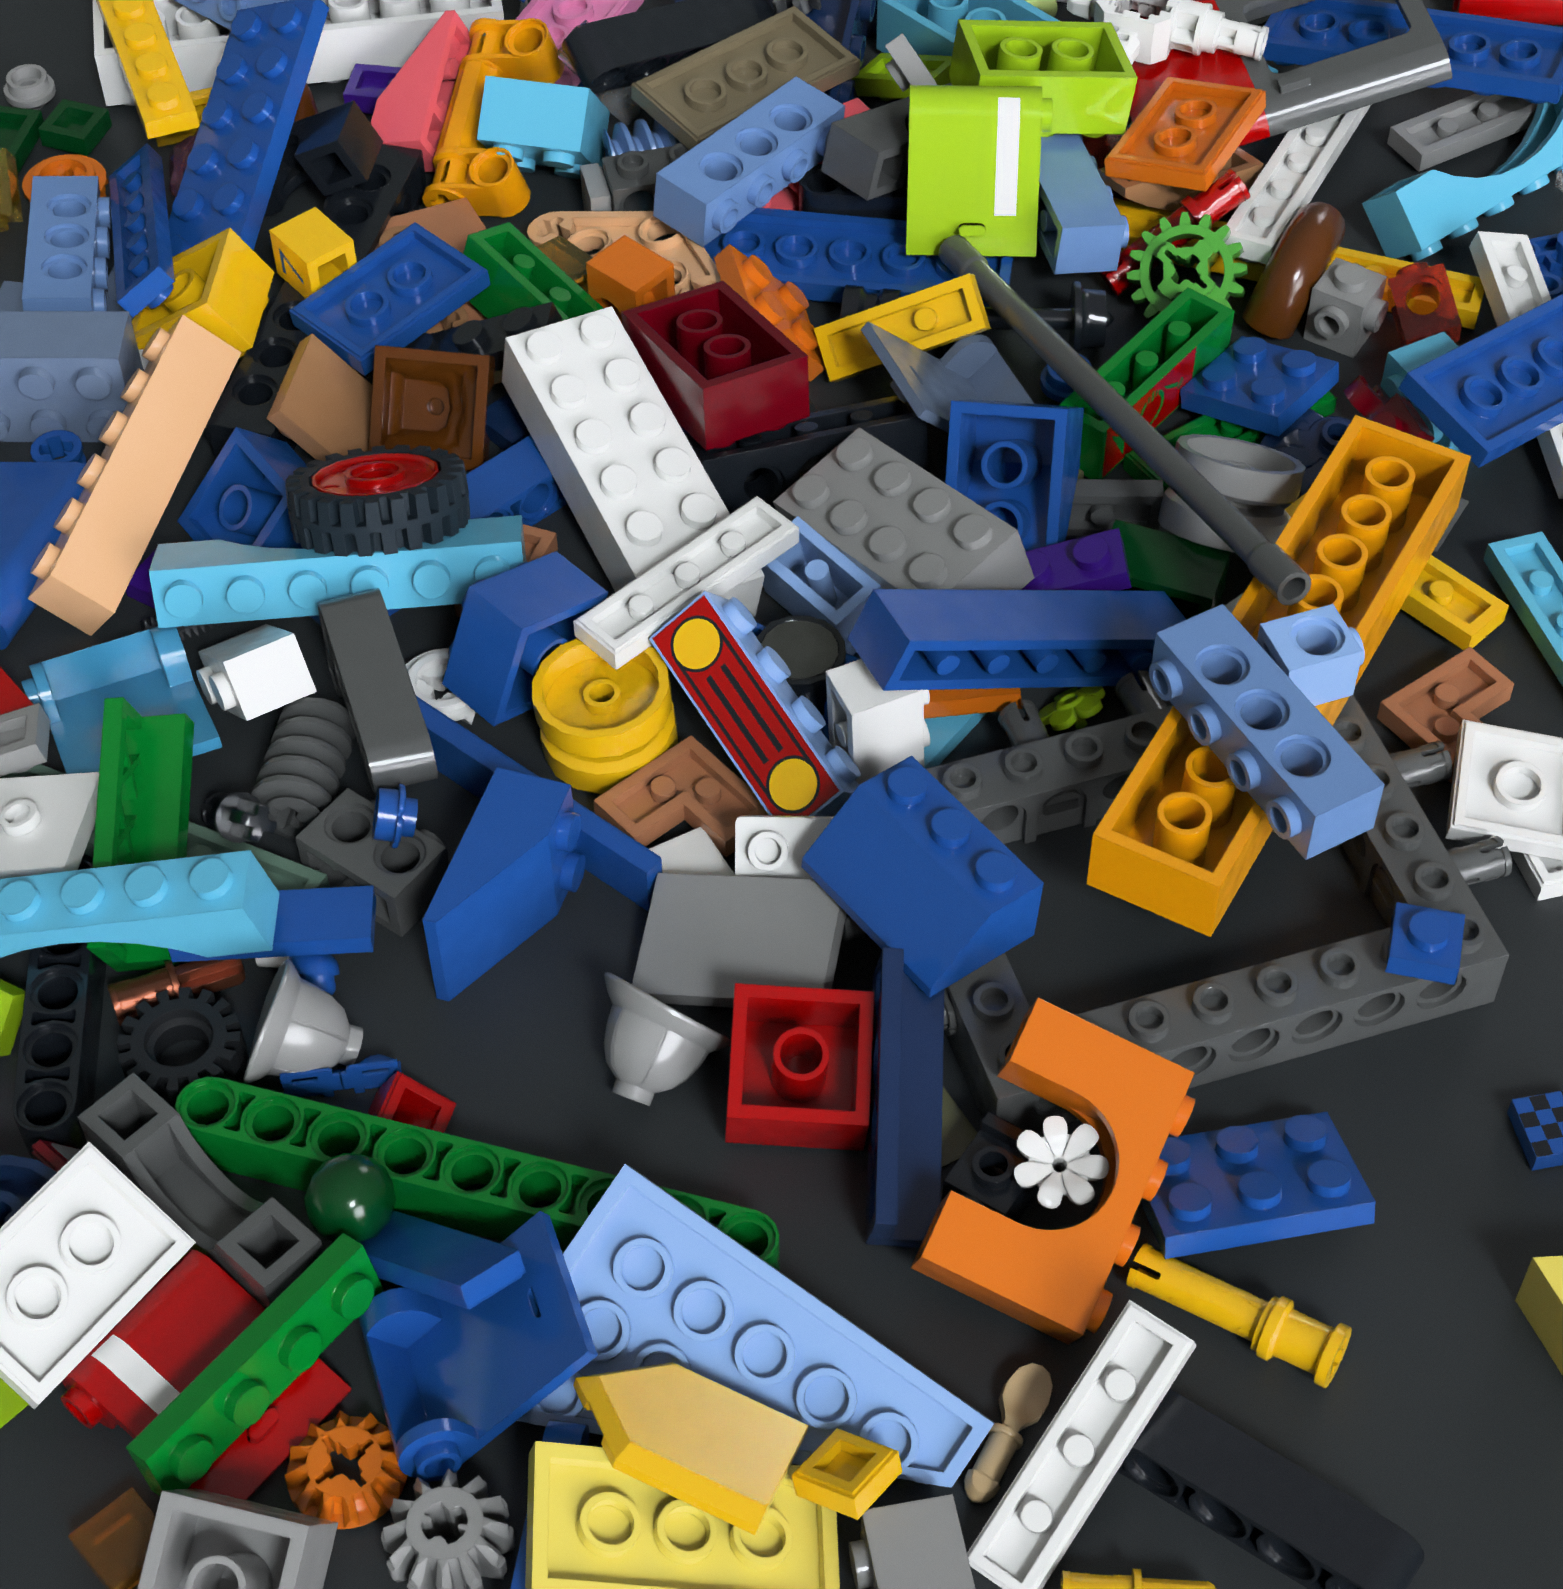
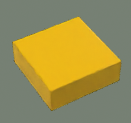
M836 1428L792 1474L795 1494L798 1497L858 1520L902 1473L899 1451Z

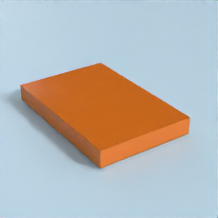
M1167 77L1104 159L1105 176L1207 191L1266 108V91Z

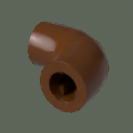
M1323 202L1308 203L1301 207L1290 221L1271 254L1243 311L1242 317L1253 329L1277 339H1289L1293 336L1310 302L1312 288L1326 271L1335 252L1343 241L1346 231L1345 222L1336 208Z

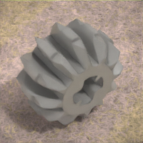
M448 1468L442 1478L441 1487L431 1489L426 1481L417 1477L413 1485L415 1501L393 1498L390 1511L395 1523L383 1527L381 1541L384 1550L392 1554L386 1564L392 1580L396 1581V1583L408 1581V1589H484L481 1577L504 1580L507 1565L502 1554L512 1551L515 1547L513 1527L505 1523L509 1518L506 1501L504 1498H501V1495L488 1497L487 1483L479 1475L464 1487L459 1488L456 1473H453ZM450 1534L455 1542L447 1544L442 1536Z

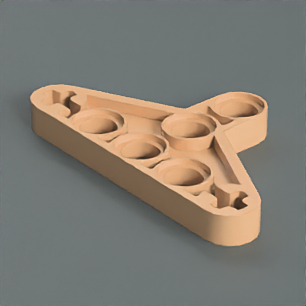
M654 211L548 212L534 219L527 229L530 241L560 269L587 281L586 262L597 253L589 256L582 255L592 250H604L623 235L674 263L675 282H679L675 285V295L721 281L716 264L705 248L654 217ZM675 234L670 238L654 241L661 236Z

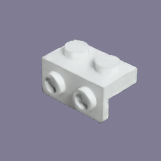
M738 816L735 822V876L813 879L801 867L802 857L834 816Z

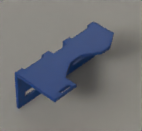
M378 1054L370 1055L358 1064L348 1065L346 1069L333 1070L321 1068L305 1072L282 1073L279 1076L284 1094L300 1098L317 1095L332 1097L336 1090L354 1088L355 1093H363L365 1089L380 1088L397 1071L402 1073L400 1061Z

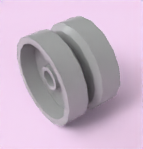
M1202 434L1180 436L1176 442L1175 449L1271 543H1275L1291 518L1280 505L1296 501L1306 467L1298 459L1284 452L1240 439ZM1170 487L1165 490L1158 516V522L1163 528L1192 542L1234 552Z

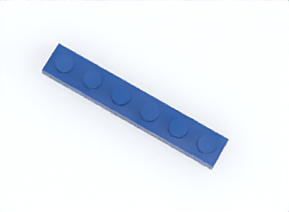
M148 143L109 176L117 303L124 310L129 311L132 317H135L146 306L150 309L159 306L173 290V283L175 282L162 157Z

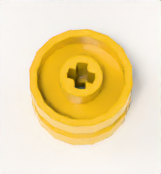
M576 638L557 647L540 663L532 680V703L536 721L540 727V739L544 757L555 776L570 784L574 789L603 794L678 744L677 722L671 696L668 667L657 650L652 646L616 670Z

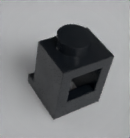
M988 1112L981 1121L980 1131L944 1179L942 1200L952 1190L1018 1222L1039 1191L1037 1185L1031 1188H1021L1014 1176L1015 1167L1029 1161L1017 1148V1139L1024 1130Z

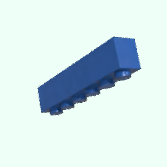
M873 589L847 639L883 691L1116 686L1117 682L1130 672H1133L1138 685L1143 686L1137 673L1138 670L1149 672V667L1152 664L1156 633L1186 620V618L1164 591Z

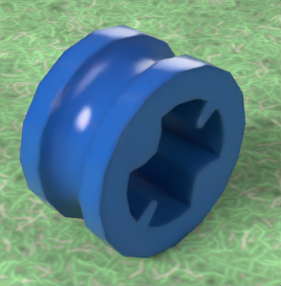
M53 430L44 433L35 439L31 445L30 454L33 462L87 463L79 436L70 431Z

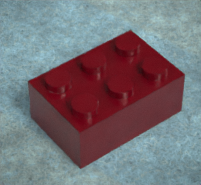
M724 281L621 312L623 327L677 422L706 451L713 448L728 447L737 440L765 431H776L784 428L789 423L810 417L808 355Z

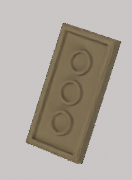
M793 6L632 83L631 99L690 150L797 76L818 90L825 92L859 75L860 59L798 8Z

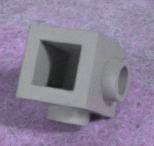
M1336 257L1312 288L1303 339L1354 358L1372 332L1376 333L1385 319L1389 303L1382 300L1387 276Z

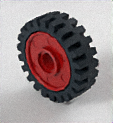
M384 445L373 446L372 451L363 452L361 448L348 450V455L345 456L334 453L325 456L326 461L315 459L308 462L307 467L297 468L293 471V475H289L286 479L287 507L293 538L296 543L301 544V547L307 550L314 548L315 552L320 554L334 551L335 556L347 557L352 552H358L359 557L372 556L375 551L383 550L384 555L398 553V548L405 547L410 551L423 548L422 542L436 544L443 541V536H454L459 533V528L466 527L468 519H470L469 491L464 462L455 453L448 454V450L440 448L431 451L430 446L419 445L410 450L409 445H396L393 449L386 450Z

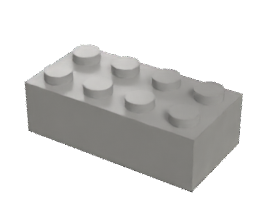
M860 427L773 501L779 513L790 521L799 516L880 584L881 589L1022 590L1035 578L1017 529Z

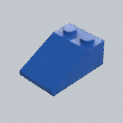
M971 399L951 401L945 483L1017 529L1025 551L1066 541L1080 467L1084 407Z
M496 767L422 919L437 999L448 1002L556 917L568 891L576 892L583 879L586 860L585 855L578 853L577 841L581 830V815L574 813L572 787L570 784Z

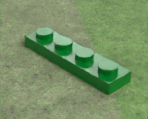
M342 1233L125 1447L150 1489L155 1494L161 1496L162 1490L188 1489L194 1482L202 1478L212 1463L249 1426L255 1424L262 1417L266 1409L302 1372L308 1370L317 1361L319 1355L355 1319L367 1311L373 1297L380 1294L384 1289L361 1243Z

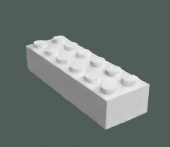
M612 306L505 338L502 383L615 592L730 515ZM760 569L722 597L726 599L735 597L749 610L753 617L756 616L765 578L763 571Z

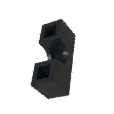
M355 101L342 104L293 123L264 217L282 211L287 198L294 189L310 178L324 196L368 181L383 140Z

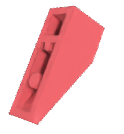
M447 10L443 13L376 101L370 122L383 140V144L422 150L425 172H435L436 170L433 158L437 150L459 72V65L462 58L468 55L472 42L469 38V30L455 10Z

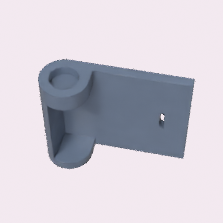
M867 322L861 329L893 378L890 385L898 398L905 403L908 401L918 418L949 433L950 406L953 400L971 399L1034 404L999 354L993 342L985 335L977 334L957 340L945 355L938 359L870 322Z

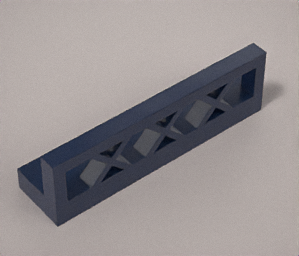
M883 947L873 973L874 1016L865 1244L920 1248L941 1202L944 989L929 998L903 972L904 949Z

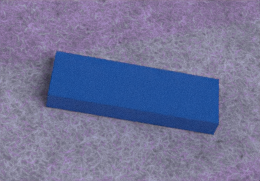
M374 885L278 890L280 894L272 951L208 958L175 949H168L171 961L190 962L374 952L377 901Z
M397 1211L393 1212L391 1221L377 1237L361 1242L378 1278L468 1310L517 1281L526 1273L518 1249Z

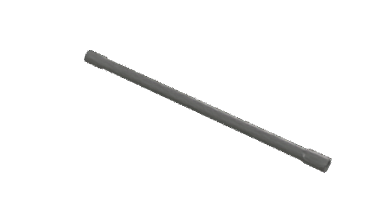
M960 235L951 236L942 243L939 249L941 262L956 277L969 273L975 275L982 299L1248 565L1250 573L1281 604H1296L1307 595L1311 587L1310 576L1280 546L1271 543L989 266L987 259Z

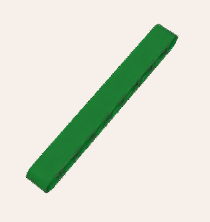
M204 1077L194 1080L179 1093L175 1104L176 1111L180 1114L191 1135L219 1170L306 1192L311 1177L325 1160L334 1157L338 1153L352 1152V1154L372 1157L386 1168L393 1182L396 1197L393 1212H401L448 1228L504 1241L536 1213L541 1211L550 1215L562 1253L567 1249L617 1176L219 1077ZM217 1119L219 1120V1121L216 1122V1123L209 1124V1125H205V1124H207V1123L210 1122V1121L217 1120ZM277 1136H285L280 1140L269 1141L270 1139ZM408 1168H420L413 1173L398 1174ZM475 1184L487 1185L476 1191L464 1190L468 1186ZM659 1186L751 1252L760 1254L759 1257L780 1271L779 1232L775 1222L768 1215L755 1209ZM540 1201L554 1202L552 1205L544 1208L530 1207Z

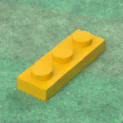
M969 273L814 328V332L829 381L839 382L884 366L861 331L867 322L882 328L925 352L989 330L991 327L975 275Z

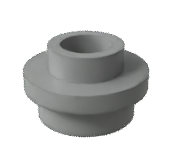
M24 64L11 69L7 73L3 91L6 101L10 105L17 108L37 110L44 107L55 96L56 87L54 80L46 73L43 67L36 64Z

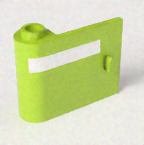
M909 85L906 255L939 256V249L942 243L951 236L960 235L983 256L1036 257L1041 132H1051L1053 100L1052 98H1042V86ZM963 223H979L984 225H962L959 227Z

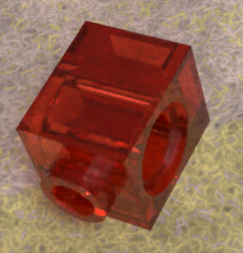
M1427 262L1410 264L1399 269L1396 272V277L1388 279L1387 297L1402 347L1443 331L1454 342L1460 340L1462 324L1444 263L1429 267ZM1424 295L1432 298L1438 307L1430 314L1419 315L1412 312L1407 303L1416 296Z

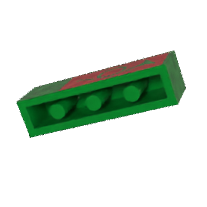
M1187 287L1104 363L1097 372L1156 429L1181 405L1180 389L1229 347L1235 310ZM1075 391L1059 405L1084 407L1079 467L1080 470L1084 471V476L1089 479H1104L1124 460L1125 454L1133 451Z

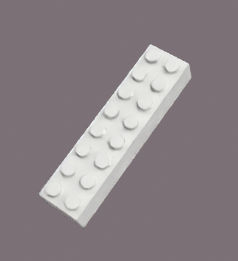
M93 0L94 57L106 106L123 104L134 106L135 103L96 0ZM153 0L189 92L212 87L216 77V70L221 62L231 30L174 0ZM322 0L329 7V11L306 83H338L350 78L356 63L402 68L445 11L455 10L467 29L470 30L472 22L480 18L504 20L502 1Z

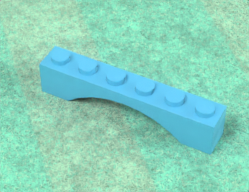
M1563 94L1558 104L1546 102L1537 105L1534 118L1520 145L1504 164L1487 177L1453 176L1432 169L1400 180L1364 201L1362 205L1385 256L1397 259L1410 255L1413 262L1431 256L1443 248L1440 240L1448 235L1449 239H1454L1472 231L1479 226L1476 217L1484 214L1485 217H1490L1506 210L1515 204L1512 197L1515 193L1519 192L1520 196L1531 193L1550 182L1547 174L1551 171H1554L1555 174L1562 173Z
M522 515L468 519V524L465 528H459V533L452 537L443 536V541L436 544L422 542L423 548L410 551L405 547L398 548V553L384 555L383 550L375 551L372 556L359 557L358 552H352L349 556L345 557L335 556L334 551L327 554L316 553L314 548L309 550L268 548L237 544L220 539L158 544L149 569L158 628L319 615L318 602L377 588L381 591L387 610L462 604L463 597L470 585L527 562Z
M251 850L0 879V958L33 948L87 942L141 944L175 949L208 958L272 951L280 893Z

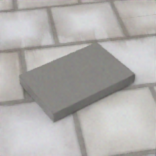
M657 873L632 985L664 1004L733 1008L735 983L832 989L847 913L814 879Z

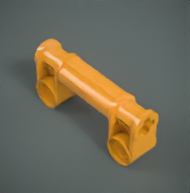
M480 18L473 21L470 26L469 38L472 42L468 55L462 58L459 65V72L437 150L433 158V164L436 168L432 184L425 188L422 200L426 207H431L466 197L478 216L507 218L520 213L527 206L531 191L509 151L499 147L485 148L477 140L485 76L554 84L562 76L565 62L546 24L540 19L496 20ZM496 152L505 153V155H498Z

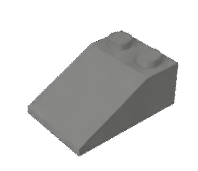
M197 1488L162 1490L138 1589H323L338 1522Z

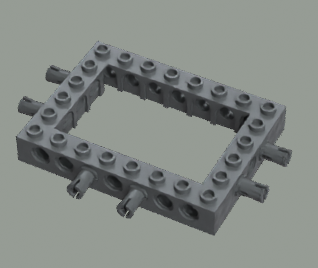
M1138 670L1137 673L1143 685L1141 688L1133 672L1123 676L1115 686V694L1122 702L1129 717L1052 737L1049 736L1038 715L1037 707L1032 701L1021 700V707L1026 715L1024 718H1022L1016 702H1012L1004 707L998 717L999 725L1005 731L1012 747L927 768L926 770L1003 844L1021 839L1024 844L1036 841V837L1039 834L1077 824H1082L1083 828L1096 825V819L1104 817L1173 705L1166 706L1164 700L1155 692L1150 681L1149 672L1145 670ZM1354 695L1348 698L1333 724L1336 731L1385 784L1374 828L1335 847H1343L1360 877L1358 887L1363 896H1371L1388 928L1076 1014V1016L1195 1072L1189 1088H1193L1494 1002L1509 953L1468 885L1509 876L1512 871V859L1508 847H1501L1504 840L1499 836L1446 850L1410 788L1450 780L1453 771L1452 760L1449 751H1443L1445 746L1443 742L1438 740L1418 746V748L1389 754ZM1396 902L1465 914L1460 969L1455 985L1385 972L1391 921ZM846 914L842 940L845 942L853 938L865 936L866 933ZM1003 953L944 989V1032L982 1119L990 1112L1024 1131H1042L1044 1120L1050 1116H1061L1065 1119L1066 1123L1077 1121L1079 1119L1062 1107L997 1077L1022 1019L1030 1008L1006 954Z

